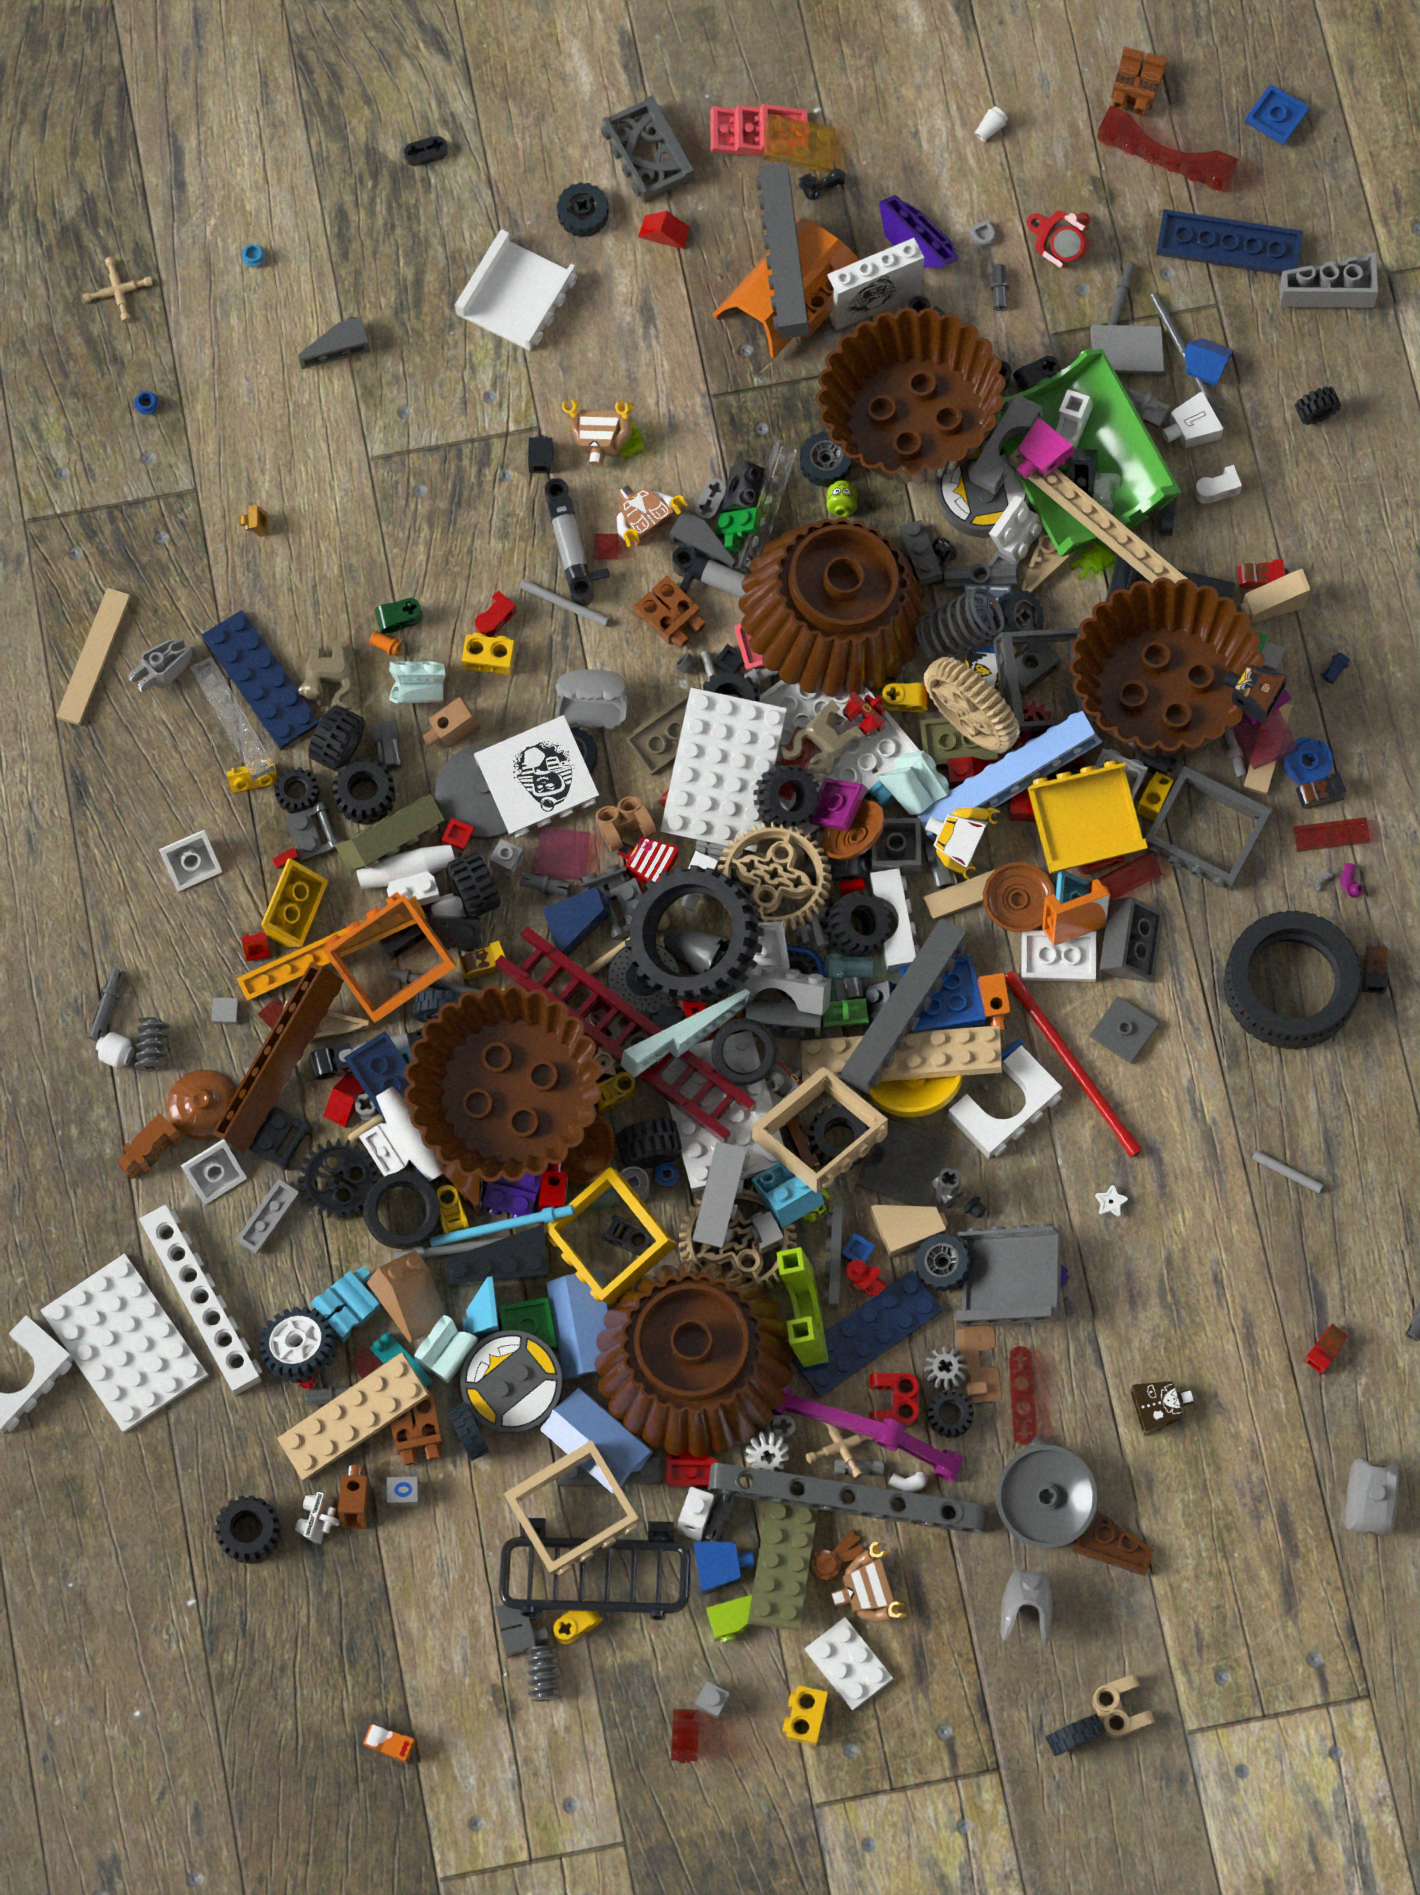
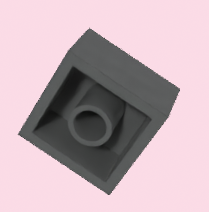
M920 818L885 819L883 832L871 847V873L899 868L900 874H920Z

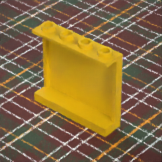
M1118 760L1104 763V768L1096 770L1094 766L1080 769V774L1071 775V771L1056 775L1057 779L1048 781L1047 777L1033 780V785L1028 787L1049 874L1059 870H1066L1143 851L1148 848L1146 839H1143L1125 773L1124 767L1126 762L1119 764Z

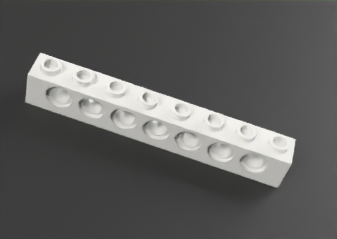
M165 1204L139 1218L234 1395L236 1396L261 1382L258 1374L262 1373V1370L256 1359L251 1361L247 1355V1352L251 1350L244 1337L239 1339L235 1333L239 1328L232 1316L227 1318L223 1311L227 1306L222 1296H215L211 1289L215 1287V1284L209 1273L203 1274L200 1267L204 1264L198 1252L192 1254L189 1248L192 1241L186 1230L180 1232L177 1224L181 1221L175 1210L169 1211ZM164 1231H174L170 1239L165 1240L161 1238ZM184 1251L185 1257L182 1260H173V1255L176 1252ZM194 1272L197 1274L193 1282L184 1281L188 1273ZM200 1294H208L209 1298L205 1303L199 1304L196 1302V1298ZM212 1315L220 1316V1321L216 1325H209L208 1319ZM223 1337H231L232 1342L229 1346L222 1347L219 1345ZM234 1359H244L243 1365L240 1368H232L231 1363Z

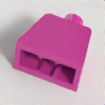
M1038 417L1018 448V453L1024 461L1016 470L1025 479L1035 470L1046 477L1075 454L1072 444Z

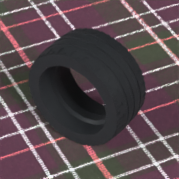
M396 1172L386 1175L372 1186L365 1199L363 1209L365 1224L371 1235L387 1247L394 1249L415 1247L423 1243L437 1226L440 1216L438 1196L431 1184L419 1175L410 1172ZM398 1186L409 1187L418 1192L426 1206V1217L422 1226L415 1232L406 1235L394 1234L385 1229L379 1221L377 1214L378 1202L381 1196L389 1189Z

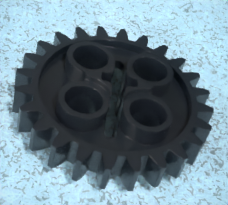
M337 1139L336 1144L332 1146L330 1140H327L326 1148H323L321 1144H317V1153L313 1150L309 1151L312 1159L303 1158L302 1162L307 1167L299 1168V1172L305 1174L297 1179L298 1182L304 1183L299 1188V1192L307 1193L302 1200H311L309 1209L317 1206L318 1216L323 1211H326L327 1219L333 1213L336 1215L337 1221H339L341 1214L344 1213L346 1218L350 1219L351 1211L358 1216L360 1214L359 1206L364 1208L365 1199L373 1186L372 1183H376L379 1177L372 1176V1174L377 1172L378 1167H370L374 1159L369 1158L366 1160L365 1156L368 1151L358 1152L360 1144L351 1148L350 1140H347L345 1146H343L340 1139ZM336 1157L340 1161V1166L338 1168L329 1167L327 1159ZM319 1168L325 1169V1171H327L332 1176L320 1172ZM353 1169L359 1170L362 1178L358 1181L352 1180L349 1177V1171ZM340 1174L343 1176V1182L337 1185L334 1183V1177ZM318 1178L325 1179L328 1187L320 1190L316 1188L314 1181ZM346 1184H349V1185H351V1186H355L356 1188H358V1191H357V1192L353 1191V1190H352L349 1186H347ZM346 1191L350 1196L349 1201L340 1202L336 1197V1193Z

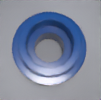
M141 392L135 399L136 410L144 415L154 413L159 405L157 396L152 392ZM144 402H151L149 406H143Z
M663 1163L655 1170V1181L661 1187H673L679 1180V1170L671 1163ZM669 1171L672 1175L670 1178H664L662 1176L663 1172Z

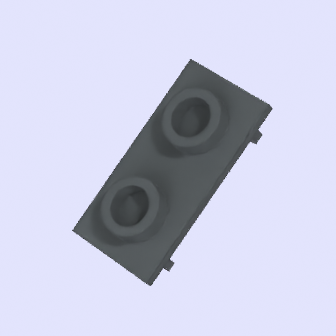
M615 864L605 868L606 872L600 875H596V872L582 876L583 881L578 882V885L585 887L581 892L594 887L604 892L603 885L607 884L609 890H612L630 881L628 874L623 875L622 871L627 870L626 867H619V864Z

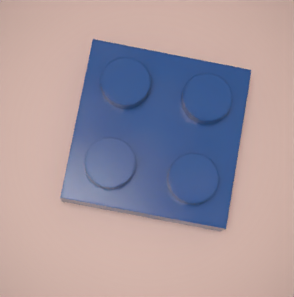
M1270 84L1247 115L1244 123L1284 146L1309 112L1310 107Z

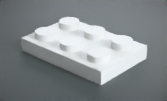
M1031 930L1022 932L1021 980L1095 982L1096 932H1090L1056 946H1053L1044 931Z
M845 1617L804 1649L852 1711L893 1680V1677Z

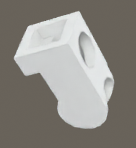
M1234 465L1225 467L1221 476L1201 478L1197 482L1194 493L1196 500L1202 504H1209L1239 495L1242 485Z

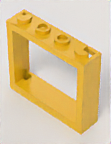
M609 1167L569 1204L574 1207V1215L557 1218L555 1222L544 1226L549 1233L547 1236L548 1240L556 1248L559 1246L563 1251L561 1254L562 1258L570 1266L574 1265L578 1270L575 1273L582 1283H588L592 1288L590 1294L594 1299L609 1305L613 1304L624 1292L677 1246L676 1242L622 1174L612 1167ZM612 1185L651 1233L656 1242L609 1285L603 1288L560 1232Z

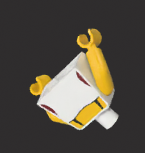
M979 807L958 808L953 812H949L944 822L932 816L930 817L925 830L938 835L933 846L936 847V853L945 867L961 873L966 879L971 878L966 871L971 868L976 870L970 861L988 823L985 820L996 824L998 821L992 819L991 816L995 812L1000 813L999 810L993 807L986 809Z

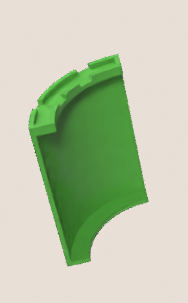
M1086 349L1082 351L1078 359L1053 377L1042 379L1036 386L1018 393V395L1042 406L1044 415L1041 420L1055 431L1060 420L1059 410L1067 390L1090 396L1093 408L1076 449L1098 450V479L1095 501L1110 514L1115 507L1114 517L1129 530L1148 519L1147 513L1156 507L1158 510H1161L1181 493L1103 349ZM1016 394L1003 398L1004 405L997 414L996 421L1003 418L1007 402L1010 399L1013 400ZM1027 434L1016 435L1004 444L1002 450L1008 461L1009 456L1019 448ZM1010 463L1060 557L1086 550L1085 545L1095 541L1098 545L1104 543L1030 479H1025L1017 472V468ZM1069 467L1068 470L1057 468L1070 479Z

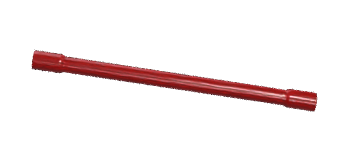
M1016 971L1008 973L1005 976L1007 986L1015 997L1020 1000L1117 1136L1119 1143L1130 1158L1138 1155L1143 1150L1131 1132L1126 1129L1030 995L1026 985Z

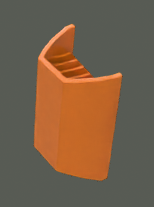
M798 218L796 220L809 332L812 335L833 311L834 291L829 290L833 286L827 274L858 262L860 259L842 241L811 220ZM768 251L715 310L713 318L717 320L726 309L738 307L762 322L769 341L770 357L774 359L792 338L781 339L780 330L775 331L773 316H777V310H772L771 296H775V293L769 287L768 276L772 275V269H767L766 256L770 255ZM810 335L799 336V337H801V338H806V337H809Z

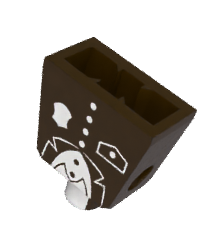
M1173 1381L1135 1384L1130 1389L1143 1436H1147L1181 1420L1183 1416L1181 1407L1194 1404L1190 1389L1176 1393Z

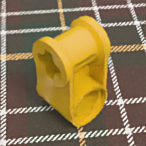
M891 683L883 689L882 698L884 701L881 705L886 711L921 713L928 710L927 690L923 683ZM889 695H894V699L896 700H891V696Z
M621 1072L606 1081L598 1083L605 1101L601 1096L597 1102V1110L600 1114L608 1112L635 1096L637 1092L635 1078L628 1072ZM629 1081L632 1085L628 1090L619 1089L620 1083Z
M450 1185L440 1187L436 1194L440 1203V1219L444 1233L469 1228L457 1190ZM446 1193L454 1195V1200L449 1204L441 1202V1197Z
M569 1611L555 1622L554 1637L559 1644L569 1645L583 1634L598 1626L603 1619L595 1611ZM561 1627L565 1629L570 1628V1634H561Z

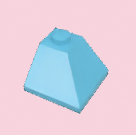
M492 1276L486 1278L467 1308V1318H462L464 1332L476 1336L477 1339H484L489 1335L500 1332L496 1292Z

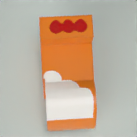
M370 1725L363 1745L407 1764L416 1742L408 1736Z

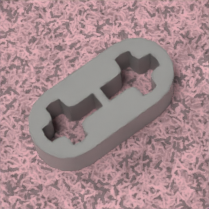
M711 479L706 483L695 506V513L699 514L706 523H710L715 519L723 503L726 485L720 479ZM716 487H719V488H720V492H717V493L715 494L714 498H711V496H712V490H711V489H715ZM709 503L711 513L707 512L703 515L701 509L704 510Z

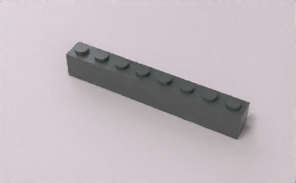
M787 162L759 166L760 176H756L758 190H762L763 195L758 196L760 210L765 211V215L761 216L763 230L767 229V235L763 236L765 250L769 249L770 255L766 256L767 269H772V275L768 276L770 290H774L775 296H771L772 310H777V316H773L775 331L780 330L781 339L810 335Z
M942 918L939 920L842 1068L843 1082L866 1094L870 1092L872 1087L876 1088L882 1079L881 1073L885 1067L888 1069L892 1065L895 1058L894 1053L897 1049L903 1048L907 1040V1033L910 1029L914 1030L919 1022L918 1016L922 1010L926 1011L932 1001L931 996L934 992L938 993L944 983V976L946 973L950 974L956 964L955 959L959 954L963 955L968 946L966 930Z

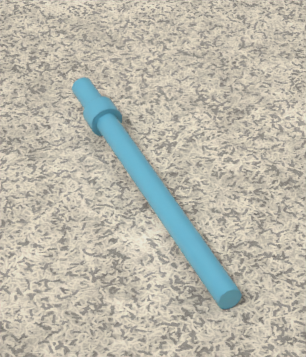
M573 1205L555 1209L554 1207L542 1209V1212L430 1237V1244L434 1247L539 1222L551 1223L555 1222L557 1218L574 1215L575 1210Z

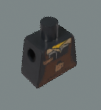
M1248 665L1242 676L1229 670L1223 684L1233 688L1232 703L1265 724L1286 687L1287 675Z

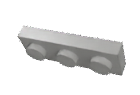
M278 1179L240 1232L236 1242L258 1255L300 1195L299 1191Z

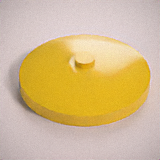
M963 1076L881 1081L876 1088L872 1087L868 1095L879 1108L890 1114L901 1117H920L934 1113L946 1106L957 1094Z

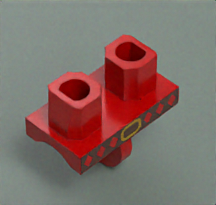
M855 692L849 695V702L842 710L843 715L852 722L860 714L865 720L859 725V729L866 737H869L876 731L881 733L885 729V719L880 715H883L886 710L881 706L884 699L880 695L873 699L868 694L864 700Z
M852 1260L846 1266L847 1277L854 1281L848 1285L853 1291L862 1290L870 1297L871 1295L877 1296L886 1287V1284L878 1277L881 1271L877 1267H867L866 1263L862 1260Z

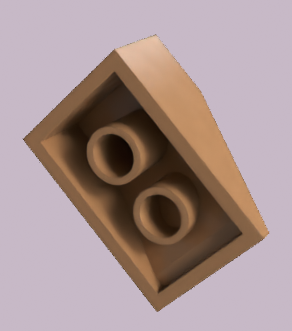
M416 1250L378 1267L367 1282L410 1343L431 1333L436 1323L446 1315L430 1269Z

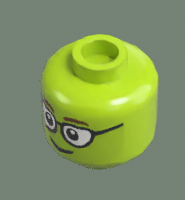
M837 481L828 488L826 506L829 512L837 517H846L856 511L858 492L851 483Z

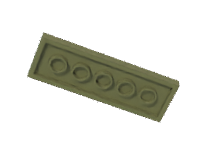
M793 1485L790 1487L794 1495H803V1490L800 1486ZM767 1501L748 1624L799 1632L818 1509Z

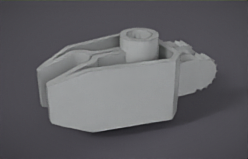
M182 638L167 640L142 653L141 665L129 674L128 679L133 683L142 679L137 685L141 692H145L155 685L158 688H166L186 669L193 656L190 646L185 648Z

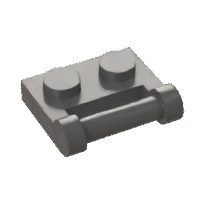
M326 802L318 803L309 809L285 817L302 863L337 851L335 844L341 842L340 839H337L328 815L329 808ZM316 816L320 818L328 840L327 844L322 845L312 820Z
M636 878L610 891H604L607 893L611 906H608L610 912L608 920L612 928L611 935L615 941L621 940L630 934L624 931L625 926L621 927L612 901L618 898L626 922L631 924L632 916L627 914L629 908H636L639 901L635 899V896L638 892L644 894L640 882Z

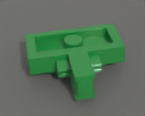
M755 507L719 514L715 535L720 539H725L724 547L732 553L741 552L742 541L745 535L759 533L762 511Z

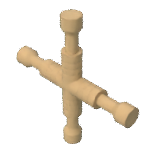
M107 257L105 263L110 270L109 277L112 286L100 289L99 292L92 294H83L84 301L88 303L96 298L102 297L103 299L115 295L117 306L121 310V320L123 323H126L131 318L126 310L127 303L124 293L136 290L137 287L152 286L151 276L145 277L141 281H130L121 284L119 274L115 270L114 257Z
M826 1424L834 1444L823 1447V1450L816 1453L810 1452L806 1454L808 1463L811 1464L816 1462L818 1458L828 1457L840 1452L846 1464L850 1465L854 1478H861L864 1473L861 1468L857 1467L855 1458L849 1448L861 1444L864 1440L875 1438L865 1435H854L843 1439L837 1427Z

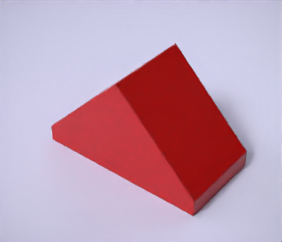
M662 211L645 215L638 238L684 249L690 227L670 212Z
M346 1074L333 1087L323 1115L324 1118L346 1128L356 1110V1098L361 1094H365L357 1078Z

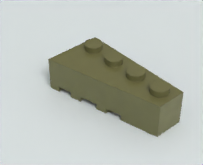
M429 794L395 811L393 816L389 815L375 822L374 827L370 826L353 834L354 838L335 844V847L348 871L363 866L369 869L380 863L378 858L386 855V857H390L399 852L398 847L405 843L406 846H409L418 841L419 834L425 832L427 835L439 828L437 824L445 819L432 795Z

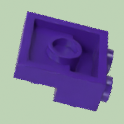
M526 1172L524 1177L516 1182L508 1181L503 1176L495 1182H488L482 1206L488 1207L487 1211L492 1214L501 1215L502 1211L512 1213L511 1218L533 1214L541 1186L542 1174L534 1176Z

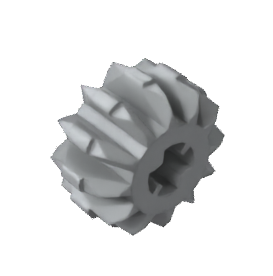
M944 1346L942 1347L943 1354L941 1355L936 1349L933 1350V1355L936 1359L926 1358V1362L932 1366L924 1367V1371L932 1373L927 1377L929 1382L937 1379L935 1388L938 1389L943 1382L945 1390H949L950 1382L955 1387L959 1386L956 1378L965 1380L966 1375L960 1371H965L968 1367L967 1364H960L965 1359L963 1355L955 1358L957 1349L953 1348L951 1353L947 1354V1347ZM944 1363L946 1366L952 1365L953 1367H950L951 1372H940L939 1370H942L941 1365Z

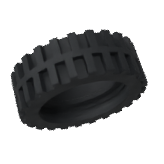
M690 865V869L682 866L674 867V873L670 874L666 871L660 873L661 879L656 883L652 880L648 881L645 884L648 890L644 894L638 892L635 896V899L639 902L635 909L629 908L627 914L632 916L631 924H625L624 929L625 932L630 934V940H625V948L632 952V955L628 958L631 964L638 968L636 973L646 980L648 985L672 998L688 1003L690 1000L697 1003H706L707 998L716 1001L722 998L720 993L726 991L731 994L736 990L734 984L737 981L744 983L749 978L745 975L749 967L755 969L758 963L753 960L755 953H761L763 948L762 945L758 944V937L764 936V929L758 926V921L762 920L760 912L754 908L756 904L754 899L746 894V890L726 875L708 867L703 869L698 865ZM691 893H702L718 899L730 913L733 924L731 943L721 961L709 971L700 975H682L668 968L659 957L656 947L657 928L665 911L676 900Z

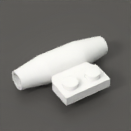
M451 845L423 847L382 858L377 865L369 869L365 866L356 870L361 889L388 887V897L396 892L400 895L406 892L410 898L416 895L420 905H425L440 900L436 881L432 874L447 868L448 862L455 860Z
M393 1086L377 1095L376 1099L386 1123L381 1122L359 1137L382 1174L386 1176L396 1173L411 1161L428 1181L441 1175L444 1164L437 1157V1149L432 1150L425 1147L421 1141L422 1130L416 1129L411 1124L410 1114L413 1108L406 1103L405 1099Z

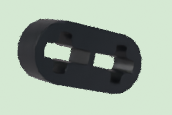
M433 136L412 142L404 149L405 160L410 166H420L441 160L448 152L447 142L441 136ZM438 144L440 151H436L434 145ZM412 151H416L418 154L417 158H414L411 153Z
M1177 497L1163 507L1160 528L1161 536L1172 537Z

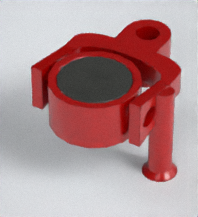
M1056 211L1049 218L1038 213L1028 217V229L1038 235L1035 250L1060 268L1067 267L1068 263L1064 261H1078L1088 251L1089 239L1084 232L1090 228L1087 226L1090 221L1087 213L1081 212L1069 215L1064 211ZM1065 219L1074 226H1063L1053 233L1050 240V247L1053 252L1051 254L1046 249L1048 238L1054 227L1061 220Z

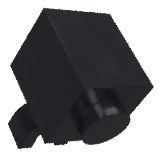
M674 1004L660 1005L657 1015L645 1010L640 1012L662 1030L685 1019L684 1011Z

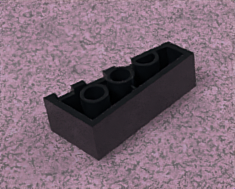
M543 1224L445 1259L448 1288L480 1285L484 1283L487 1277L491 1276L494 1283L548 1278Z

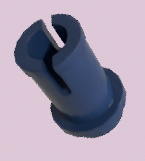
M1340 652L1332 656L1333 660L1321 674V677L1328 683L1334 684L1344 668L1349 667V658Z

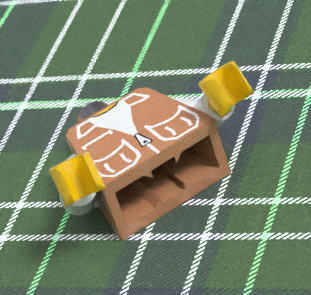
M627 485L618 493L624 501L619 506V514L617 516L618 534L626 541L627 547H631L630 542L633 540L639 546L674 521L673 510L676 514H680L681 510L679 507H687L688 504L681 495L672 497L655 490L650 491L648 488H643L635 493Z

